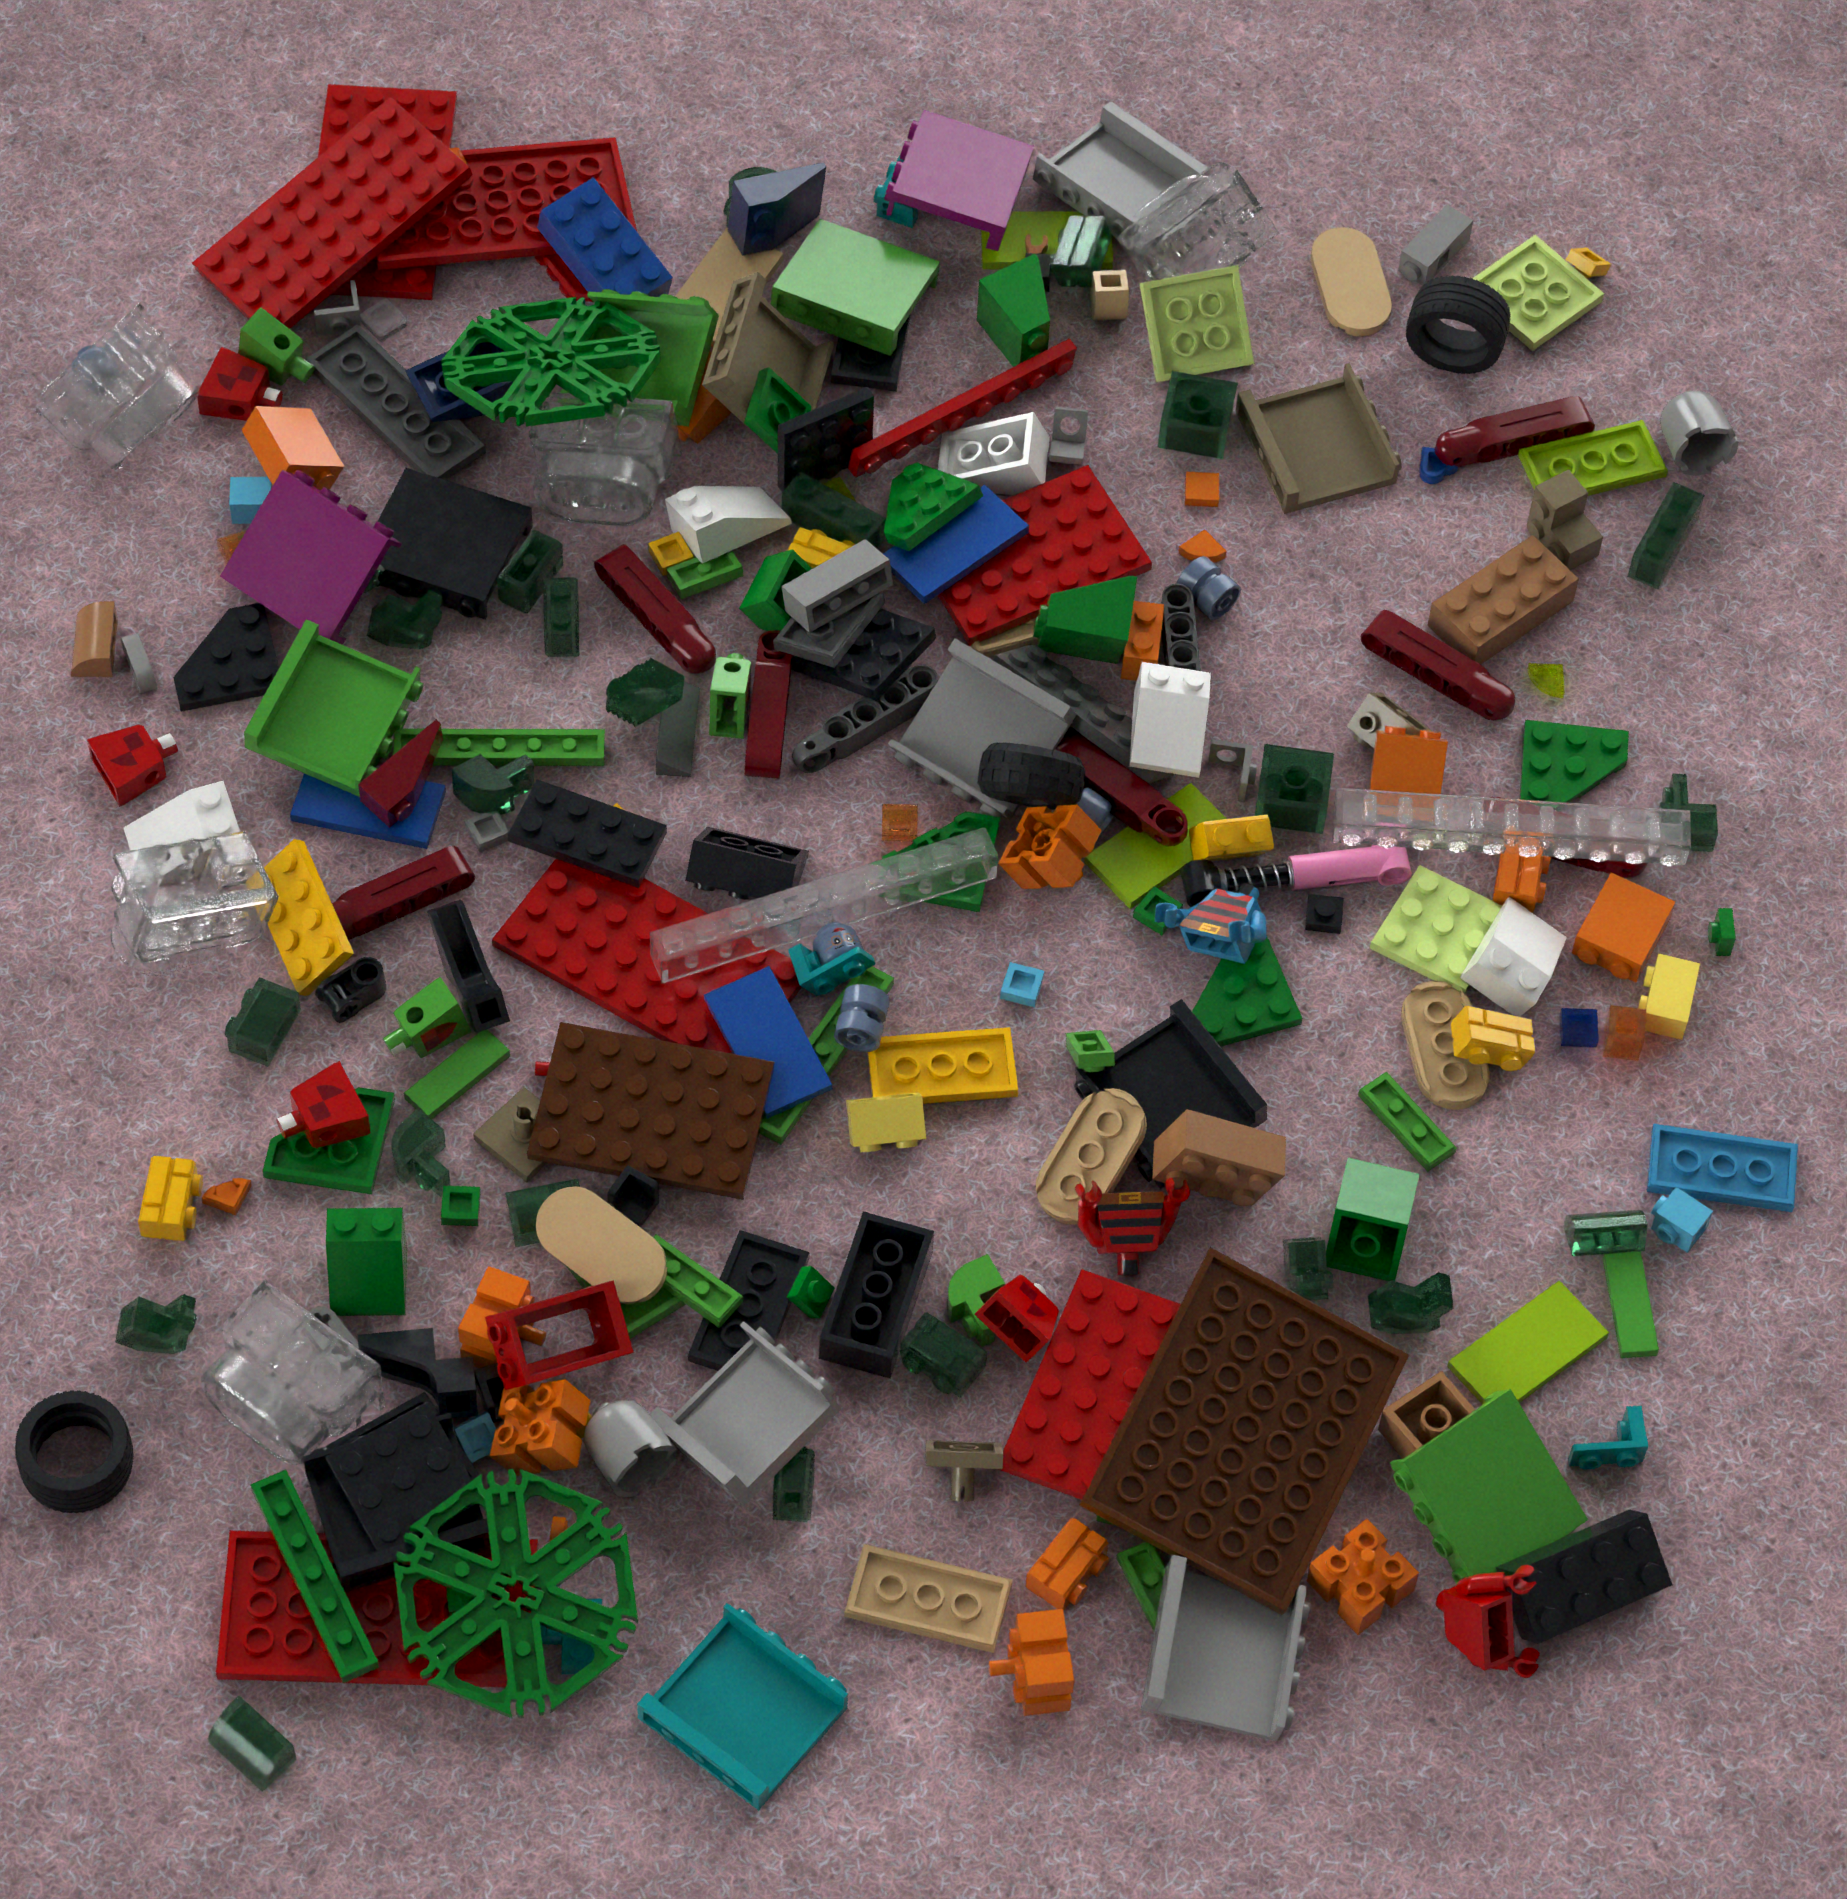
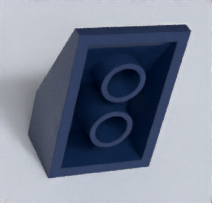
M824 162L733 181L728 232L743 256L773 250L820 215L827 167Z
M482 342L476 345L469 356L505 351L493 343ZM448 351L405 370L432 422L485 416L447 390L442 372V359ZM513 381L494 383L487 387L476 386L472 390L493 403L504 396Z

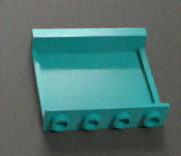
M726 1603L723 1607V1618L653 1696L648 1692L637 1703L638 1719L759 1811L848 1707V1693L845 1686L839 1680L832 1676L827 1678L817 1671L815 1664L807 1656L801 1653L796 1655L789 1650L784 1640L773 1631L766 1632L756 1625L755 1619L742 1608L736 1610Z

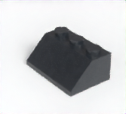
M707 826L693 840L685 881L693 882L694 887L700 890L715 891V888L729 891L728 895L733 898L746 900L751 896L763 899L762 903L764 905L782 908L783 905H789L795 898L809 851Z

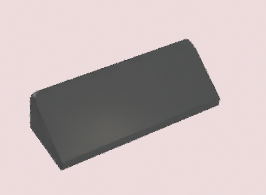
M665 676L656 752V775L691 777L700 688L672 676Z

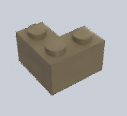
M1568 469L1535 486L1527 529L1530 536L1534 535L1569 570H1572L1599 556L1603 536L1584 514L1588 492Z

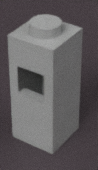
M1446 204L1401 251L1398 271L1410 281H1416L1422 286L1426 284L1470 240L1473 220Z

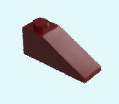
M437 719L358 784L360 801L389 828L398 820L403 821L408 818L416 806L443 741L441 723Z

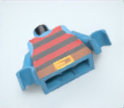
M1243 883L1236 893L1221 889L1212 890L1200 903L1189 909H1177V906L1171 903H1158L1156 905L1155 922H1164L1165 926L1169 928L1180 927L1187 948L1193 952L1245 964L1255 943L1263 942L1267 937L1266 917L1261 912L1257 901L1260 893L1255 886L1249 883Z

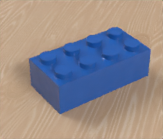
M594 177L540 211L537 225L538 230L587 292H602L604 289H609L631 295L632 292H641L652 297L669 294L673 280L672 275Z

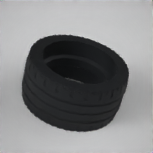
M1455 275L1436 277L1421 286L1413 301L1406 326L1407 343L1411 350L1414 351V354L1421 358L1422 361L1438 369L1457 374H1474L1485 371L1497 362L1503 350L1510 326V308L1502 295L1483 282ZM1440 319L1457 320L1472 326L1477 331L1460 330L1445 324Z
M71 1390L69 1392L56 1393L53 1396L50 1395L48 1398L42 1399L41 1402H38L36 1406H33L26 1413L17 1430L15 1457L24 1485L38 1502L50 1509L63 1513H83L100 1508L102 1505L104 1506L123 1490V1486L125 1487L132 1471L133 1445L124 1418L111 1402L92 1392ZM69 1426H90L103 1431L112 1443V1449L106 1461L94 1472L79 1478H59L46 1473L39 1467L37 1454L43 1442L52 1434Z

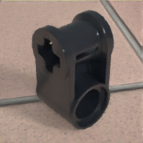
M360 958L336 975H332L322 981L317 987L315 995L320 1001H325L333 1011L332 1017L336 1022H345L385 994L386 981L383 967L375 958ZM366 978H375L370 982H363Z

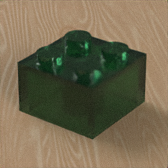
M1172 371L1160 422L1157 447L1223 459L1235 408L1238 383Z
M1264 744L1254 816L1268 814L1270 825L1274 828L1323 834L1334 753Z

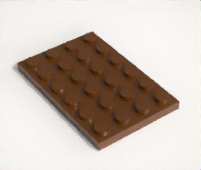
M560 1022L527 1151V1158L529 1160L620 1176L626 1166L629 1165L662 1185L744 1200L774 1072V1062Z

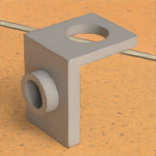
M350 280L353 306L314 310L317 335L331 333L341 335L357 324L361 327L355 280Z
M1055 407L1049 461L1063 464H1083L1088 410ZM1068 416L1075 417L1080 423V428L1074 433L1065 432L1060 426L1063 418Z
M1212 739L1208 762L1243 767L1238 801L1245 802L1247 784L1254 785L1257 764L1251 763L1253 745ZM1230 750L1235 752L1236 756L1224 757L1218 751Z

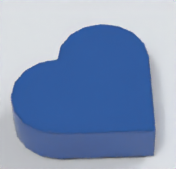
M1422 447L1419 475L1424 482L1437 484L1444 479V476L1457 472L1458 466L1446 465L1438 459L1435 454V448Z

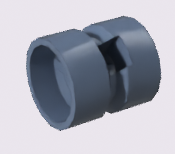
M1201 556L1192 561L1181 573L1177 584H1183L1191 590L1193 602L1197 601L1196 605L1200 611L1210 620H1216L1227 613L1237 602L1241 593V587L1229 576L1221 574L1220 568L1206 556Z
M855 984L847 987L841 1004V1014L838 1016L834 1033L837 1043L847 1049L858 1052H871L879 1048L884 1028L883 1022L886 1021L890 1004L889 996L881 989L865 984Z

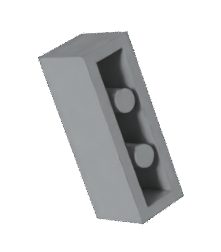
M866 539L862 540L783 585L782 592L786 613L809 633L892 586L890 559Z

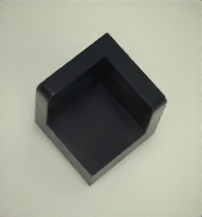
M627 1165L607 1193L608 1204L641 1228L659 1203V1183Z
M498 1363L474 1370L476 1388L483 1409L489 1413L493 1423L503 1420L498 1416L504 1388L503 1381L498 1374Z

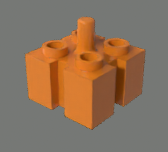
M1078 804L1059 805L1054 813L1047 806L1027 807L1016 828V831L1019 833L1016 841H1009L998 864L1023 889H1040L1047 885H1050L1052 888L1073 887L1075 882L1083 877L1082 869L1085 864L1081 861V858L1088 856L1093 851L1102 830Z
M490 1266L487 1267L476 1290L477 1295L473 1303L469 1304L458 1327L459 1342L463 1343L460 1348L461 1358L473 1357L474 1366L478 1368L497 1363L493 1345L488 1338V1327L485 1317L534 1303L535 1300L531 1296L529 1280ZM534 1323L517 1327L520 1339L542 1346L545 1342L546 1332L534 1328Z
M566 1379L540 1383V1387L536 1390L529 1385L509 1390L503 1388L498 1416L504 1420V1424L495 1429L490 1457L507 1471L508 1469H513L516 1476H521L520 1469L532 1474L540 1473L542 1464L551 1471L577 1468L583 1440L576 1433L577 1428L586 1426L590 1399Z
M1367 1518L1344 1536L1341 1551L1332 1545L1310 1563L1306 1580L1326 1602L1334 1597L1340 1603L1337 1614L1357 1635L1381 1618L1385 1602L1393 1608L1415 1590L1419 1572L1399 1551L1390 1556L1385 1550L1388 1539Z
M1063 1609L1016 1614L1015 1628L1009 1629L1008 1659L989 1661L990 1676L1015 1674V1680H1013L1015 1704L1022 1703L1024 1716L1070 1711L1074 1675L1071 1656L1068 1651Z

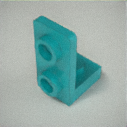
M899 156L898 159H897V161L904 162V160L899 159V158H900V156ZM892 161L887 170L885 183L883 185L879 184L874 194L873 202L877 203V216L913 229L918 219V209L896 202L891 216L886 215L889 201L884 200L885 193L890 181L896 183L895 180H892L897 161Z
M800 943L788 949L799 985L815 996L832 992L839 984L850 978L861 976L866 969L876 964L874 957L860 947L849 950L823 966L820 963L817 952H812Z
M1642 1406L1626 1407L1622 1421L1617 1422L1618 1441L1573 1444L1568 1457L1569 1466H1580L1581 1469L1592 1470L1600 1467L1602 1464H1617L1619 1467L1626 1468L1643 1462L1648 1449V1441Z

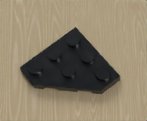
M255 603L229 608L173 678L181 712L265 695L279 667L264 605Z

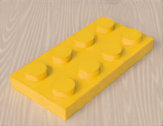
M293 839L249 881V884L297 994L308 996L317 989L322 981L330 977L343 965L354 952L305 842Z
M1010 1027L882 1036L879 1048L867 1052L872 1097L918 1092L922 1095L923 1104L1018 1097V1083Z

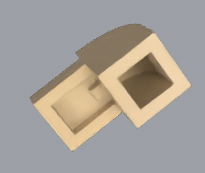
M1126 270L1089 272L1088 285L1091 298L1092 320L1126 319L1129 301Z

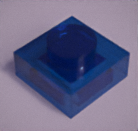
M1561 1008L1559 1015L1561 1046L1597 1047L1599 1041L1597 1009Z

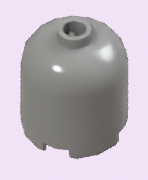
M1698 390L1686 391L1676 395L1663 408L1660 426L1674 463L1681 469L1683 474L1691 476L1710 474L1712 472L1710 467L1719 464L1721 461L1724 464L1729 463L1737 453L1739 442L1721 405L1711 394Z
M621 1400L600 1405L593 1412L592 1418L585 1427L583 1438L585 1447L616 1496L623 1498L636 1496L639 1494L637 1487L649 1480L654 1485L658 1484L670 1473L677 1462L673 1454L677 1450L675 1445L641 1404L634 1401Z

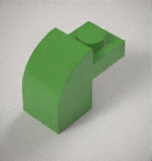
M988 1254L966 1263L954 1273L949 1283L947 1314L950 1322L953 1323L962 1319L967 1335L970 1338L976 1337L981 1347L994 1342L995 1333L974 1314L994 1293L1005 1285L1004 1280Z

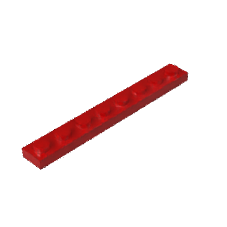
M1069 338L853 449L848 469L855 478L865 473H874L884 463L894 458L896 460L903 458L911 449L921 444H930L938 435L948 430H957L965 421L975 416H984L992 407L1002 402H1011L1019 393L1029 388H1038L1046 379L1057 374L1060 376L1065 374L1073 366L1077 347Z

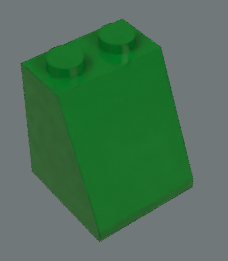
M1035 253L979 280L976 321L1013 367L1048 349L1050 316L1039 258Z
M1126 576L1052 593L1047 605L1041 604L1039 615L1035 619L1033 637L1038 638L1037 646L1046 652L1118 664L1128 642L1137 577Z
M1348 1157L1323 1266L1395 1283L1419 1174Z
M327 1208L326 1254L330 1309L337 1316L406 1315L407 1242L403 1208Z

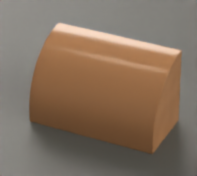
M114 601L91 603L84 606L78 612L71 677H113L118 624Z

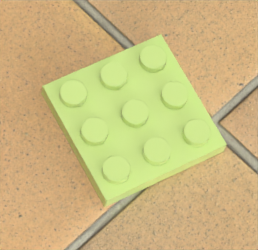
M1537 235L1532 236L1472 278L1489 285L1502 295L1511 313L1509 331L1531 351L1537 349L1599 305L1604 297V293Z
M1238 265L1139 283L1156 382L1254 364Z
M1419 865L1372 939L1370 949L1434 981L1449 983L1452 985V988L1459 992L1461 990L1466 994L1471 985L1462 980L1460 976L1502 908V905Z

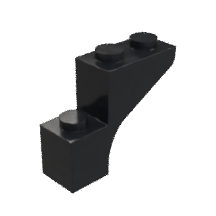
M460 899L428 910L427 914L445 975L457 989L467 1023L478 1033L509 1022L510 1019L501 988L495 982L487 966L463 901Z
M433 1328L357 1335L360 1365L364 1372L423 1389L437 1402L440 1415L450 1412L452 1418L478 1416L473 1357L436 1360Z

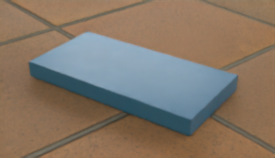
M1653 1124L1647 1192L1670 1195L1677 1187L1694 1199L1793 1212L1798 1144Z

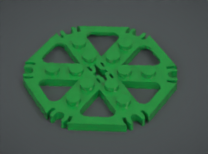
M576 297L502 306L499 307V310H491V319H485L480 315L477 316V323L473 319L442 359V372L448 391L493 421L498 416L500 417V423H505L510 417H516V426L526 423L527 427L605 416V413H614V403L626 407L627 400L631 403L634 401L661 362L660 346L657 345V336L654 331L606 302L605 306L602 307L601 301L597 300L594 305L586 306L585 298L581 297L576 302ZM554 318L559 319L547 337L524 323ZM604 326L611 327L624 335L588 341L597 328ZM482 342L493 343L505 351L469 356L476 345ZM627 366L638 368L628 384L615 382L598 371L607 368L622 369ZM513 381L504 396L493 403L472 390L476 386L487 387L494 383ZM556 385L585 403L582 406L569 405L554 407L550 410L539 409Z
M508 1469L509 1481L505 1485L497 1484L494 1480L493 1471L488 1472V1489L484 1488L482 1474H480L409 1527V1531L417 1532L423 1537L420 1539L415 1534L405 1533L404 1541L413 1544L415 1551L409 1555L397 1552L396 1559L401 1564L410 1565V1567L399 1566L394 1562L404 1653L412 1647L420 1646L410 1652L408 1661L413 1663L420 1657L426 1658L429 1661V1665L420 1672L421 1678L427 1679L434 1674L435 1670L439 1671L433 1679L427 1681L428 1685L509 1718H512L511 1702H516L518 1718H524L523 1706L529 1701L537 1704L539 1716L544 1715V1698L546 1697L551 1705V1714L623 1659L624 1655L616 1654L610 1648L613 1647L618 1652H627L629 1645L620 1642L617 1634L620 1631H628L634 1634L636 1626L630 1621H622V1618L631 1619L638 1623L627 1533L612 1541V1538H616L623 1530L622 1524L618 1523L610 1529L605 1528L602 1525V1521L610 1515L611 1510L608 1507L602 1508L596 1516L592 1515L596 1509L603 1506L602 1501L520 1469L522 1478L520 1485L516 1484V1473L513 1469ZM538 1496L573 1510L577 1516V1521L531 1555L525 1511L527 1500ZM477 1504L482 1506L487 1516L492 1560L440 1540L438 1537L439 1528L469 1505ZM606 1556L613 1561L615 1566L619 1599L615 1606L608 1608L561 1589L558 1586L597 1557ZM427 1579L474 1598L430 1632L421 1630L417 1625L413 1588L420 1580ZM516 1583L522 1584V1592L527 1597L525 1599L518 1597L516 1602H511L509 1600L510 1594L505 1591V1588H514ZM492 1595L502 1600L499 1601L497 1599L492 1598ZM523 1607L527 1610H530L531 1613L521 1610L520 1608ZM540 1625L590 1645L595 1653L592 1662L562 1684L551 1683L546 1675ZM501 1630L507 1677L506 1687L498 1693H493L460 1680L454 1672L456 1664Z

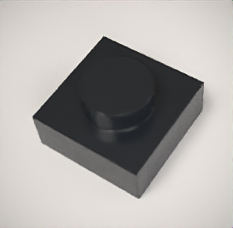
M1308 894L1305 930L1340 934L1344 898Z

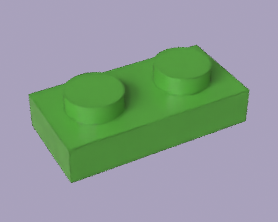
M733 551L703 564L695 557L666 568L667 578L681 599L743 576V566Z
M1101 1030L1065 1033L1066 1048L1079 1069L1083 1068L1087 1072H1098L1104 1070L1105 1066H1115L1114 1051Z

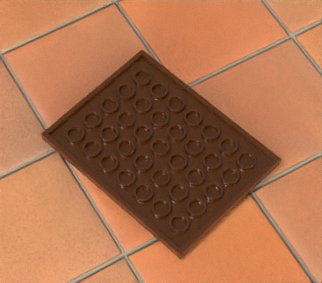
M1210 1247L1079 1506L1170 1555L1187 1558L1186 1564L1283 1615L1290 1605L1409 1354Z

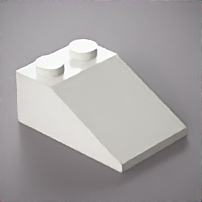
M1034 412L944 432L941 437L938 470L976 483L980 487L986 485L995 494L1016 495L1045 483L1050 437Z
M693 486L665 499L672 532H680L690 551L702 564L792 524L791 518L760 487Z
M1142 662L1134 689L1129 767L1199 778L1210 698L1211 673Z
M224 781L190 789L123 827L142 887L245 860L242 836Z
M1508 897L1460 978L1513 1016L1521 1017L1536 1004L1553 974L1567 937L1514 899Z

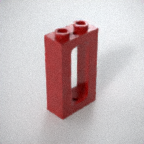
M614 1280L485 1317L488 1327V1338L493 1345L498 1363V1374L503 1381L505 1390L529 1385L634 1353ZM578 1309H584L587 1312L594 1335L593 1344L529 1364L526 1363L517 1327Z

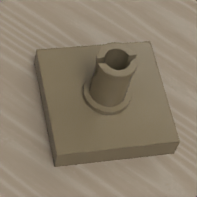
M523 1087L475 1131L473 1136L478 1144L525 1182H528L548 1163L527 1158V1151L540 1099Z
M926 1440V1466L952 1467L950 1500L960 1501L961 1486L963 1485L964 1502L974 1501L975 1468L1003 1469L1002 1444L1000 1442Z

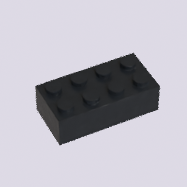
M863 1211L819 1338V1359L891 1379L933 1253V1230Z
M1630 1509L1495 1567L1497 1572H1504L1505 1576L1513 1575L1522 1565H1530L1534 1568L1530 1576L1521 1577L1526 1582H1537L1527 1594H1517L1511 1587H1508L1506 1591L1512 1593L1513 1618L1521 1639L1536 1644L1673 1585L1648 1514Z

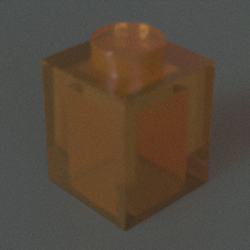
M1610 1005L1604 1025L1602 1057L1639 1060L1645 1039L1646 1009Z

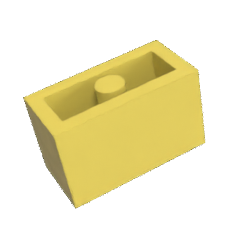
M1658 953L1655 966L1648 965L1644 977L1643 986L1649 987L1648 996L1641 995L1636 1016L1643 1017L1640 1030L1680 1040L1683 1039L1700 963Z
M918 1092L846 1100L850 1144L853 1147L859 1146L860 1152L882 1150L881 1144L896 1142V1148L918 1146V1140L926 1139L922 1095Z

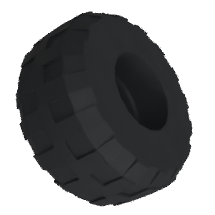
M996 742L990 744L982 753L977 784L982 794L990 798L1029 807L1047 806L1053 810L1059 805H1076L1081 800L1086 769L1080 758L1068 753L1025 744Z

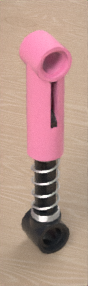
M1396 837L1379 840L1371 847L1288 856L1287 861L1283 860L1278 865L1269 862L1267 866L1260 867L1255 863L1252 868H1246L1241 865L1239 869L1232 870L1230 867H1226V869L1217 868L1209 860H1195L1185 864L1180 870L1186 901L1190 907L1200 903L1212 890H1236L1237 892L1243 883L1252 884L1256 888L1264 887L1265 890H1267V886L1278 885L1281 888V885L1288 884L1292 891L1372 881H1378L1381 885L1385 886L1397 885L1406 882L1412 875L1405 842Z

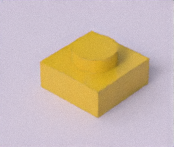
M1572 248L1565 259L1574 265L1575 269L1586 278L1605 276L1611 266V263L1588 248Z
M679 531L648 543V551L662 576L667 575L666 568L694 558Z

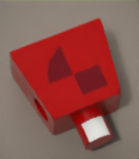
M221 347L197 393L199 414L243 421L248 420L256 406L280 407L283 398V391L270 387L269 373L266 366L224 347Z
M139 724L87 740L90 758L119 807L164 780L167 776L163 759L178 752L176 742L170 733L152 740L144 726Z
M340 1061L330 1065L290 1091L293 1112L276 1118L280 1132L285 1139L304 1131L313 1148L343 1142L371 1133L368 1113Z
M1020 1274L994 1293L974 1315L1027 1363L1050 1341L1059 1309L1046 1296L1043 1286L1032 1283L1024 1275Z

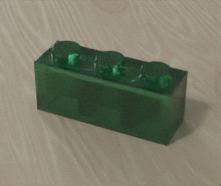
M802 472L795 477L782 493L781 509L791 518L792 524L807 530H821L829 538L840 542L847 540L857 544L866 539L877 549L885 541V517Z
M1673 482L1633 553L1627 577L1659 590L1699 518L1704 494Z

